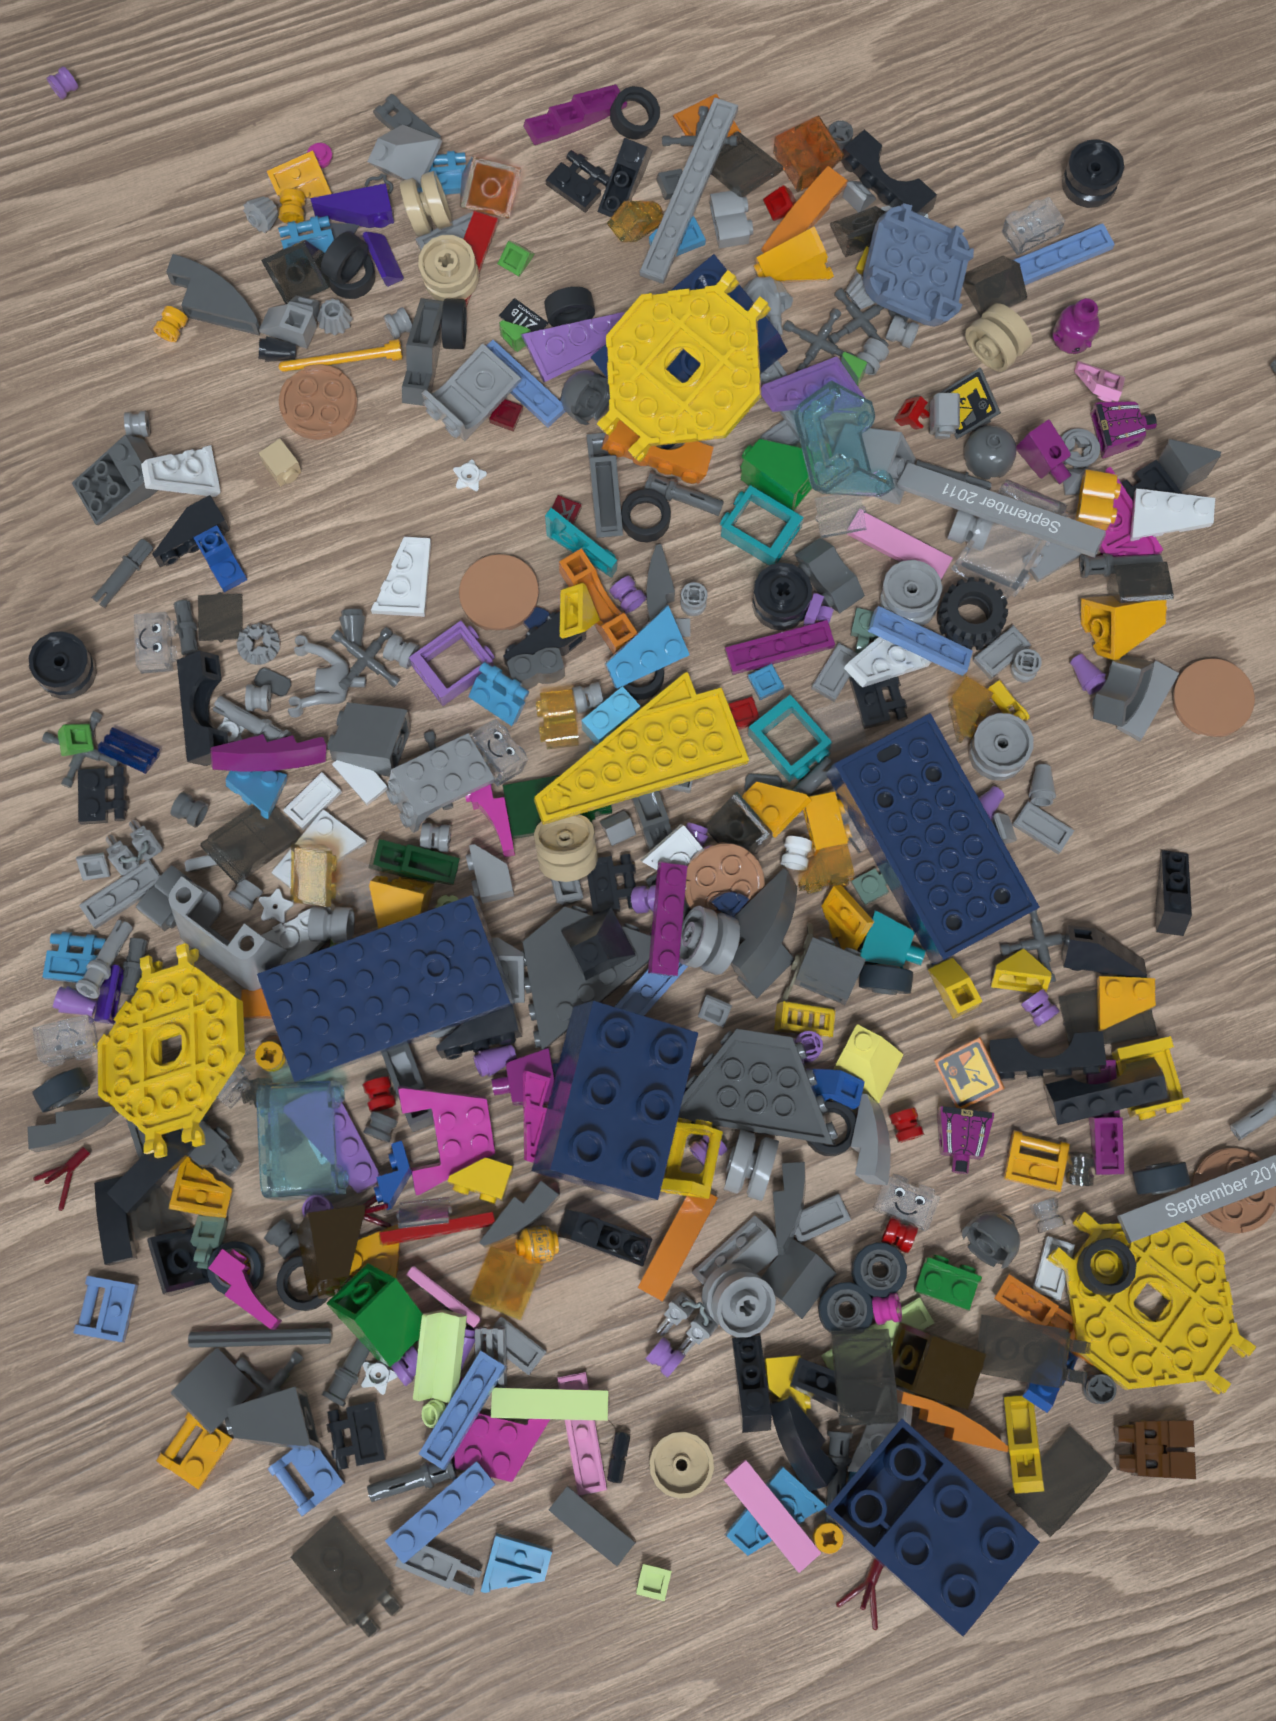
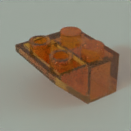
M819 115L775 136L773 154L797 192L808 188L827 166L833 169L844 158V153Z

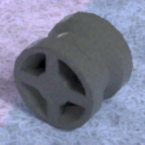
M833 122L828 129L827 146L829 150L836 154H842L843 148L852 141L853 128L848 122Z
M372 1111L370 1125L365 1127L363 1133L390 1143L392 1138L390 1133L397 1126L398 1121Z

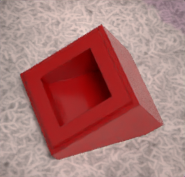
M782 185L763 198L773 221L784 218L797 202L792 191L785 185Z

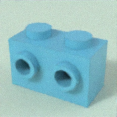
M622 686L581 720L582 730L597 746L638 712L640 705Z

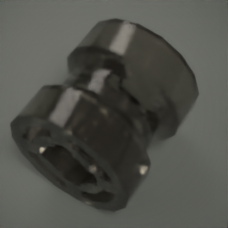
M1069 1152L1067 1162L1071 1167L1066 1172L1065 1182L1077 1186H1093L1095 1176L1092 1174L1091 1168L1096 1165L1097 1157L1084 1152Z

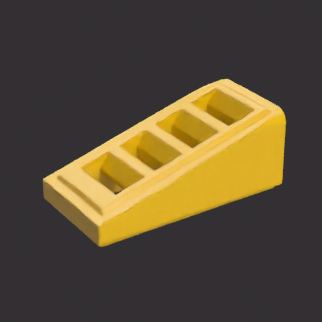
M783 1001L776 1006L774 1030L794 1034L812 1031L816 1032L820 1037L832 1038L836 1010ZM788 1011H790L789 1024H787ZM798 1012H801L800 1026L797 1025ZM809 1013L813 1014L812 1028L808 1027ZM820 1015H824L823 1029H819Z

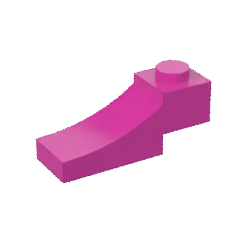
M491 784L465 796L466 803L472 802L473 810L479 809L490 821L499 838L504 858L515 856L504 797L493 799Z
M222 1249L209 1269L231 1285L225 1296L268 1328L276 1330L282 1320L262 1302L255 1292L247 1275L250 1267L244 1263L247 1258L235 1249H232L231 1252Z

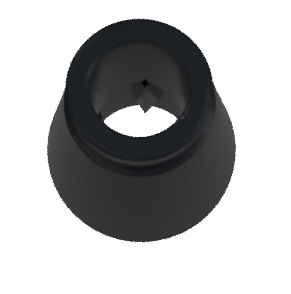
M266 336V339H259L258 359L265 360V362L295 360L296 344Z

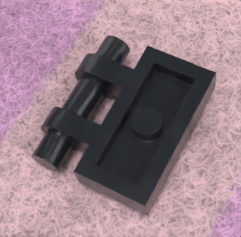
M570 150L566 159L573 164L568 167L561 162L547 177L546 185L586 213L601 196V190L596 186L599 182L607 186L610 177L605 174L603 168L600 166L595 167L588 162L586 156ZM581 170L590 175L587 180L578 174Z
M1157 459L1134 474L1133 477L1137 481L1136 485L1132 486L1128 479L1121 483L1132 501L1136 488L1183 494Z
M852 676L850 677L849 681L864 729L890 723V712L896 713L898 721L908 719L905 710L908 707L906 700L902 699L899 687L901 683L899 677H893L862 687ZM882 690H889L892 701L885 702Z
M114 767V777L107 778V770L105 768L78 770V822L81 825L108 823V813L114 812L115 821H125V811L128 810V801L125 800V788L128 787L127 777H125L124 767ZM108 789H114V800L108 802Z
M630 854L621 855V865L613 866L612 856L600 857L595 868L587 875L593 915L610 907L613 912L620 911L619 900L624 899L627 900L628 909H633L631 893L633 888L636 887L634 878L636 867L635 864H632ZM615 876H623L625 889L617 890Z
M376 1401L346 1407L348 1419L340 1421L338 1409L327 1412L329 1421L326 1424L327 1432H331L334 1449L331 1450L332 1459L336 1460L337 1471L349 1468L347 1456L355 1455L356 1466L386 1460ZM350 1428L353 1446L345 1447L342 1430Z

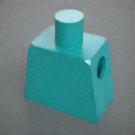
M875 911L872 916L874 923L865 936L860 951V957L866 959L864 965L887 964L899 966L903 969L905 961L921 966L926 950L911 945L915 932L884 914Z

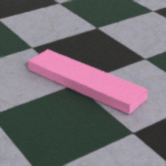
M859 510L847 531V535L899 562L907 560L925 562L935 569L941 580L953 560L952 557L862 510Z
M586 1372L557 1378L559 1389L589 1390ZM565 1420L578 1495L607 1490L595 1420Z
M745 1459L723 1478L725 1483L798 1573L821 1554Z

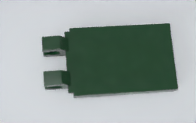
M560 775L503 785L512 840L534 836L535 829L541 822L534 798ZM608 805L580 815L587 817L592 823V820H596L595 817L612 814V807Z

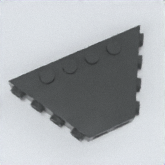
M572 906V908L564 907L523 941L524 950L520 951L524 953V967L527 966L529 977H524L526 994L532 993L533 1004H528L531 1021L537 1020L538 1031H533L536 1048L548 1049L553 1042L567 1032L573 1007L591 1001L601 1003L649 962L651 933L650 935L641 933L638 927L631 924L621 926L636 956L588 980H585L561 933L562 930L591 917V915L587 914L588 911L578 906Z
M736 1029L734 1033L729 1031L720 1042L722 1048L718 1053H711L704 1061L702 1066L705 1069L699 1076L694 1075L686 1084L685 1088L687 1091L683 1095L678 1118L687 1119L691 1122L704 1120L713 1123L712 1125L836 1145L834 1139L838 1138L833 1122L827 1123L824 1112L828 1111L822 1095L817 1096L814 1085L818 1084L812 1068L807 1070L803 1060L808 1058L802 1042L797 1043L793 1037Z

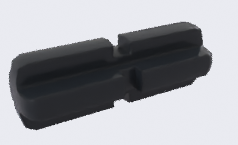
M615 1433L612 1448L613 1458L610 1459L607 1476L609 1482L619 1484L623 1481L626 1465L624 1458L627 1457L630 1434Z

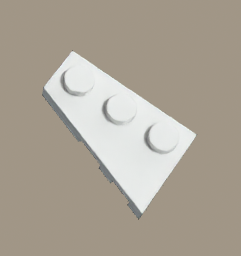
M211 445L203 447L201 450H187L178 455L169 454L146 459L141 464L146 489L203 496L211 495V497H216L221 492Z
M322 810L271 873L295 891L320 875L323 870L335 862H340L346 858V855L357 848L360 849L367 843L325 810Z
M680 824L640 861L656 870L660 862L687 866L691 858L703 848L686 827Z

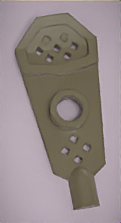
M807 922V938L803 945L805 950L802 956L797 954L791 969L796 972L790 986L785 989L781 999L782 1002H787L814 935L812 923Z

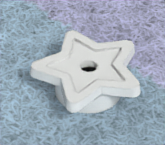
M470 460L461 467L453 468L454 473L458 476L457 489L469 487L476 492L479 489V481L487 475L486 471L478 469L474 460Z
M224 717L223 723L217 729L227 733L231 732L232 735L228 736V743L242 740L241 734L245 728Z
M276 889L271 897L259 898V902L264 907L261 916L263 921L272 918L280 923H284L287 910L294 906L292 901L283 899L280 889ZM277 904L278 908L273 909V905Z
M381 1361L375 1364L364 1362L363 1368L366 1372V1377L361 1386L363 1388L375 1387L384 1395L387 1382L398 1376ZM380 1372L381 1377L377 1378L376 1373Z

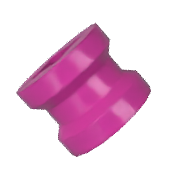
M892 1293L886 1298L873 1297V1313L877 1325H883L886 1321L890 1320L895 1323L902 1321V1308L897 1293Z

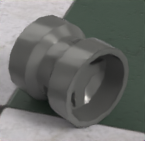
M181 792L172 805L171 816L177 819H186L189 825L197 828L204 820L209 805L202 800L195 801L190 794Z
M285 1218L274 1225L264 1237L270 1245L278 1247V1253L284 1259L299 1248L297 1232L293 1233L291 1224Z
M1091 1375L1082 1384V1393L1090 1403L1106 1404L1116 1396V1384L1107 1375Z

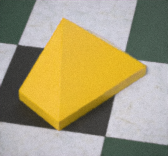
M584 583L561 590L560 637L562 639L585 632L600 621L589 591Z
M1023 948L996 965L991 987L1037 993L1044 989L1047 992L1052 976L1046 967Z

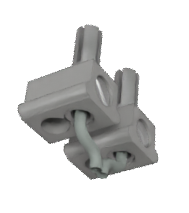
M132 820L137 830L131 821L129 826L133 831L130 836L133 839L132 844L139 852L138 857L133 855L127 845L117 841L114 835H109L114 845L108 836L106 837V842L109 845V848L106 849L109 853L108 859L121 876L137 868L140 865L139 860L144 859L147 861L163 850L152 832L147 830L144 825L140 826L137 820Z
M679 1292L669 1303V1309L664 1314L666 1318L656 1331L659 1333L669 1321L670 1323L660 1334L664 1336L673 1324L677 1326L682 1319H687L695 1308L700 1307V1313L691 1322L692 1327L686 1333L688 1335L687 1339L678 1348V1350L682 1351L691 1340L692 1342L683 1351V1354L686 1355L695 1343L700 1345L705 1338L708 1339L717 1329L718 1324L704 1311L705 1305L701 1302L696 1304L685 1293Z

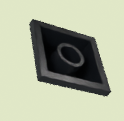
M611 907L561 931L585 980L636 956Z

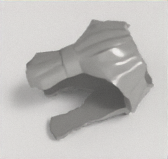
M757 276L748 281L743 290L754 303L759 296L768 302L771 310L766 315V318L779 334L783 335L781 314L792 306L793 297L787 292L780 281L770 276Z

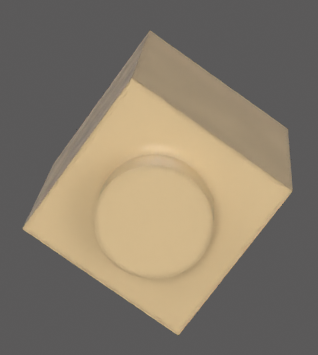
M278 439L259 452L262 464L280 487L285 483H292L302 473L298 461L281 439Z

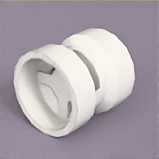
M787 836L784 843L787 853L782 855L781 865L793 870H807L809 860L806 856L811 851L812 841L802 837Z

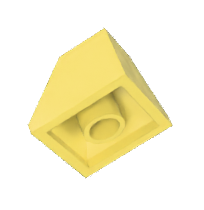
M856 1024L833 1070L844 1071L865 1081L862 1094H868L879 1103L904 1054L883 1037Z

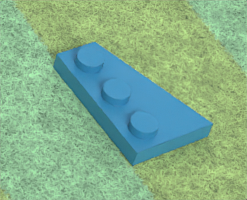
M666 605L653 620L648 622L638 634L604 663L615 688L622 687L690 655L669 606Z
M782 1466L766 1484L797 1524H800L815 1512H819L827 1507ZM747 1509L742 1512L724 1534L747 1556L772 1541Z

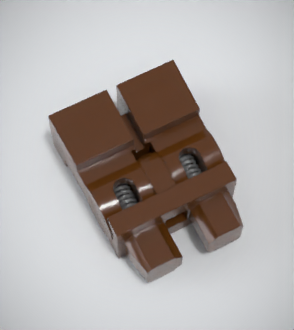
M1194 1420L1129 1422V1425L1115 1426L1116 1442L1130 1443V1455L1116 1454V1470L1131 1473L1132 1476L1196 1479L1195 1452L1184 1451V1447L1195 1448Z

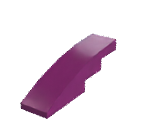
M614 84L574 94L571 102L551 106L547 114L525 119L523 126L534 146L561 138L609 117L613 101L621 91ZM626 101L623 103L621 110L627 107L628 103Z
M259 735L211 747V767L213 770L239 772L275 771L326 762V743L323 737L296 743L293 736L267 742L264 735Z
M1106 1060L1107 1065L1105 1069H1100L1101 1073L1086 1075V1084H1101L1116 1079V1060ZM1120 1110L1090 1117L1089 1125L1095 1175L1125 1174L1123 1117H1120Z

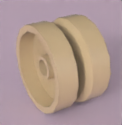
M435 171L421 175L422 191L414 178L400 182L404 207L418 237L431 233V218L439 230L453 226L448 202Z
M454 235L435 237L423 246L419 255L418 267L427 292L434 299L444 301V299H467L475 291L479 282V270L471 246L464 239Z
M999 303L991 305L982 314L980 319L975 320L967 328L965 333L967 343L976 357L987 367L999 372L1007 370L1015 362L1016 357L1023 355L1033 342L1031 332L1023 319L1011 308Z
M578 814L545 825L540 822L537 825L534 838L539 869L546 877L554 881H575L587 876L595 868L598 861L593 824L587 817Z
M672 1432L661 1438L653 1447L649 1459L650 1474L656 1486L666 1495L677 1499L691 1498L701 1493L710 1483L714 1471L713 1455L708 1445L698 1436L687 1432ZM679 1459L687 1462V1467L684 1471L676 1468V1462Z

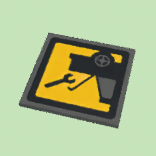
M981 367L940 392L960 394V427L954 433L956 439L991 422L992 418L1001 413Z

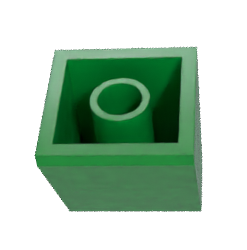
M759 439L754 446L750 444L742 454L743 463L740 466V469H742L741 481L795 511L821 479L826 455L818 451Z
M369 1263L326 1303L371 1354L389 1367L399 1361L404 1353L420 1338L422 1312L396 1278Z

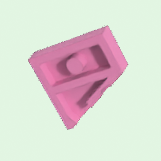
M1080 361L1077 362L1074 372L1092 393L1097 394L1099 399L1106 402H1112V400L1119 401L1125 377Z

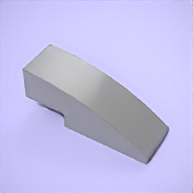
M862 1094L851 1147L859 1153L855 1175L867 1184L888 1185L891 1149L886 1120L880 1104L868 1094Z

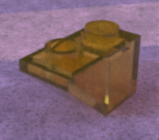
M624 201L607 222V225L621 242H637L659 228L664 214L662 213L661 206L654 201Z
M967 676L952 696L948 705L956 741L962 743L965 737L971 739L978 727V724L975 722L980 715L985 718L993 706V703L989 701L994 693Z
M848 844L820 849L799 882V892L806 890L807 894L822 891V887L829 885H842L843 887L849 885V881L853 880L855 873Z

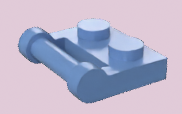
M87 1276L85 1281L87 1290L79 1323L75 1325L73 1333L125 1343L138 1285ZM102 1287L105 1288L97 1326L96 1328H91L90 1323L98 1289Z
M293 1448L268 1468L272 1476L276 1475L299 1507L297 1511L301 1517L345 1484L322 1450L310 1451ZM291 1462L315 1494L311 1499L308 1500L285 1469Z

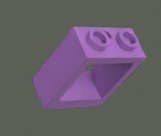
M459 621L409 657L412 668L442 706L474 685L476 677L482 673L479 671L481 665L447 689L427 662L462 638L481 665L486 662L492 667L494 666L493 660L495 657L486 645L482 648L477 641L479 637L470 625L466 627L462 621Z

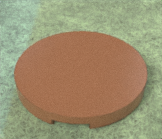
M323 364L306 366L303 370L295 373L290 379L287 378L279 395V408L287 426L296 434L313 440L328 439L343 432L352 423L358 407L356 390L348 377L341 370Z
M503 554L484 557L472 564L462 577L459 587L462 609L472 623L484 630L515 629L524 624V621L537 607L539 588L536 576L526 563L516 557Z
M1204 659L1188 666L1178 677L1173 692V707L1179 720L1192 732L1198 735L1202 734L1221 738L1235 733L1248 721L1254 709L1255 695L1249 678L1240 668L1221 659Z
M715 843L706 846L698 851L687 864L685 901L691 910L700 905L712 909L716 914L722 913L709 900L719 893L733 891L749 899L739 910L740 912L764 888V874L758 860L749 851L736 844Z
M1225 1148L1218 1150L1204 1158L1197 1166L1192 1178L1191 1187L1263 1159L1257 1154L1243 1149ZM1276 1186L1200 1216L1212 1227L1226 1233L1239 1234L1255 1230L1266 1223L1275 1210Z

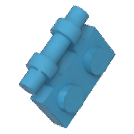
M447 151V154L436 155L429 172L435 171L437 173L445 195L469 193L466 165H456V163H466L465 152L455 153V151ZM448 164V166L445 167H434L435 165Z
M313 216L308 221L299 223L292 221L288 222L287 226L278 227L281 238L291 236L289 239L281 240L288 268L323 259L327 248L334 240L331 229L321 231V228L330 226L328 216L320 218ZM313 230L311 234L299 236V233Z
M484 662L479 668V671L482 673L476 677L468 697L510 726H513L518 721L526 703L523 700L526 699L529 691L523 688L522 683L518 680H512L504 675L497 666L492 667Z
M64 931L61 934L51 933L50 944H58L59 948L58 951L47 950L43 978L75 983L78 980H82L87 972V964L98 956L94 955V951L102 949L106 939L97 938V935L93 934L76 936L72 932ZM71 946L84 947L83 954L70 953Z

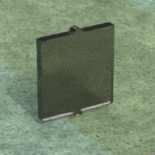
M218 592L217 595H198V640H218L222 643L224 640L238 639L239 632L243 631V595L222 594V592Z

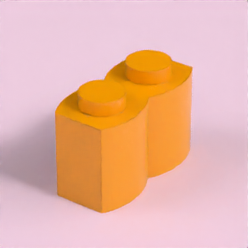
M1085 470L1080 486L1076 521L1105 531L1110 523L1114 524L1117 508H1114L1113 504L1114 499H1118L1121 484L1117 483L1118 475Z

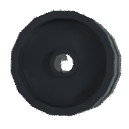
M1100 139L1087 140L1078 144L1071 152L1062 178L1063 190L1068 199L1076 205L1086 208L1100 207L1108 203L1117 190L1125 168L1124 159L1120 151L1111 143Z
M781 562L769 565L762 570L755 581L752 598V608L756 618L763 625L773 630L784 631L799 625L805 619L812 598V585L808 575L801 568L793 564Z
M63 631L51 632L39 638L32 646L28 657L29 669L35 680L52 697L60 699L76 698L84 694L93 685L96 677V663L84 643L74 634Z

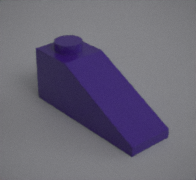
M386 183L310 198L314 215L318 217L328 216L330 220L352 223L365 228H383L389 224H394Z

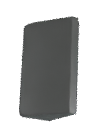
M781 944L774 957L751 984L738 976L737 981L758 999L795 959Z

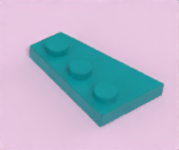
M550 508L545 515L547 537L572 553L582 548L592 565L612 578L617 571L616 556L609 550L600 547L558 512Z

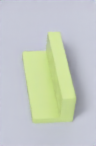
M445 1309L422 1315L413 1400L422 1401L434 1398L449 1403L460 1382L466 1315Z

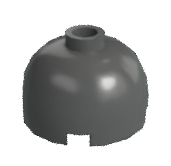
M590 370L576 372L564 383L562 388L561 403L564 411L579 424L588 425L590 423L587 421H590L593 417L595 420H598L609 406L608 379Z
M986 425L978 428L970 435L963 450L967 469L982 479H991V477L998 476L1000 478L1006 475L1011 470L1016 458V443L1013 436L1006 429L999 426Z
M992 1211L979 1213L962 1229L963 1240L967 1236L970 1241L968 1246L970 1251L981 1261L992 1267L998 1263L1002 1265L1001 1269H1005L1019 1252L1021 1238L1018 1229L1015 1226L1014 1220L1006 1214Z

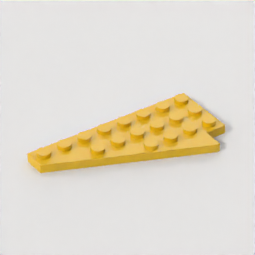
M689 673L682 674L535 796L534 802L542 824L552 823L748 764V755L722 687L696 695Z

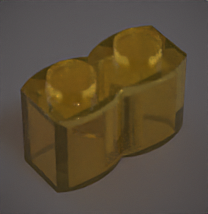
M572 689L540 693L541 701H536L537 717H543L544 726H539L541 743L546 742L547 750L579 746Z

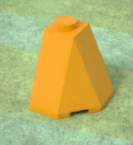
M815 226L754 259L756 264L753 265V268L758 277L770 276L781 283L828 281L834 277L831 267L827 268L825 265L828 262V256Z
M1144 593L1081 598V625L1085 633H1091L1095 641L1093 648L1097 655L1112 660L1120 659L1166 624V597Z
M375 876L370 880L369 888L378 929L427 912L434 884L408 877H399V879H393L392 882H387L388 877Z

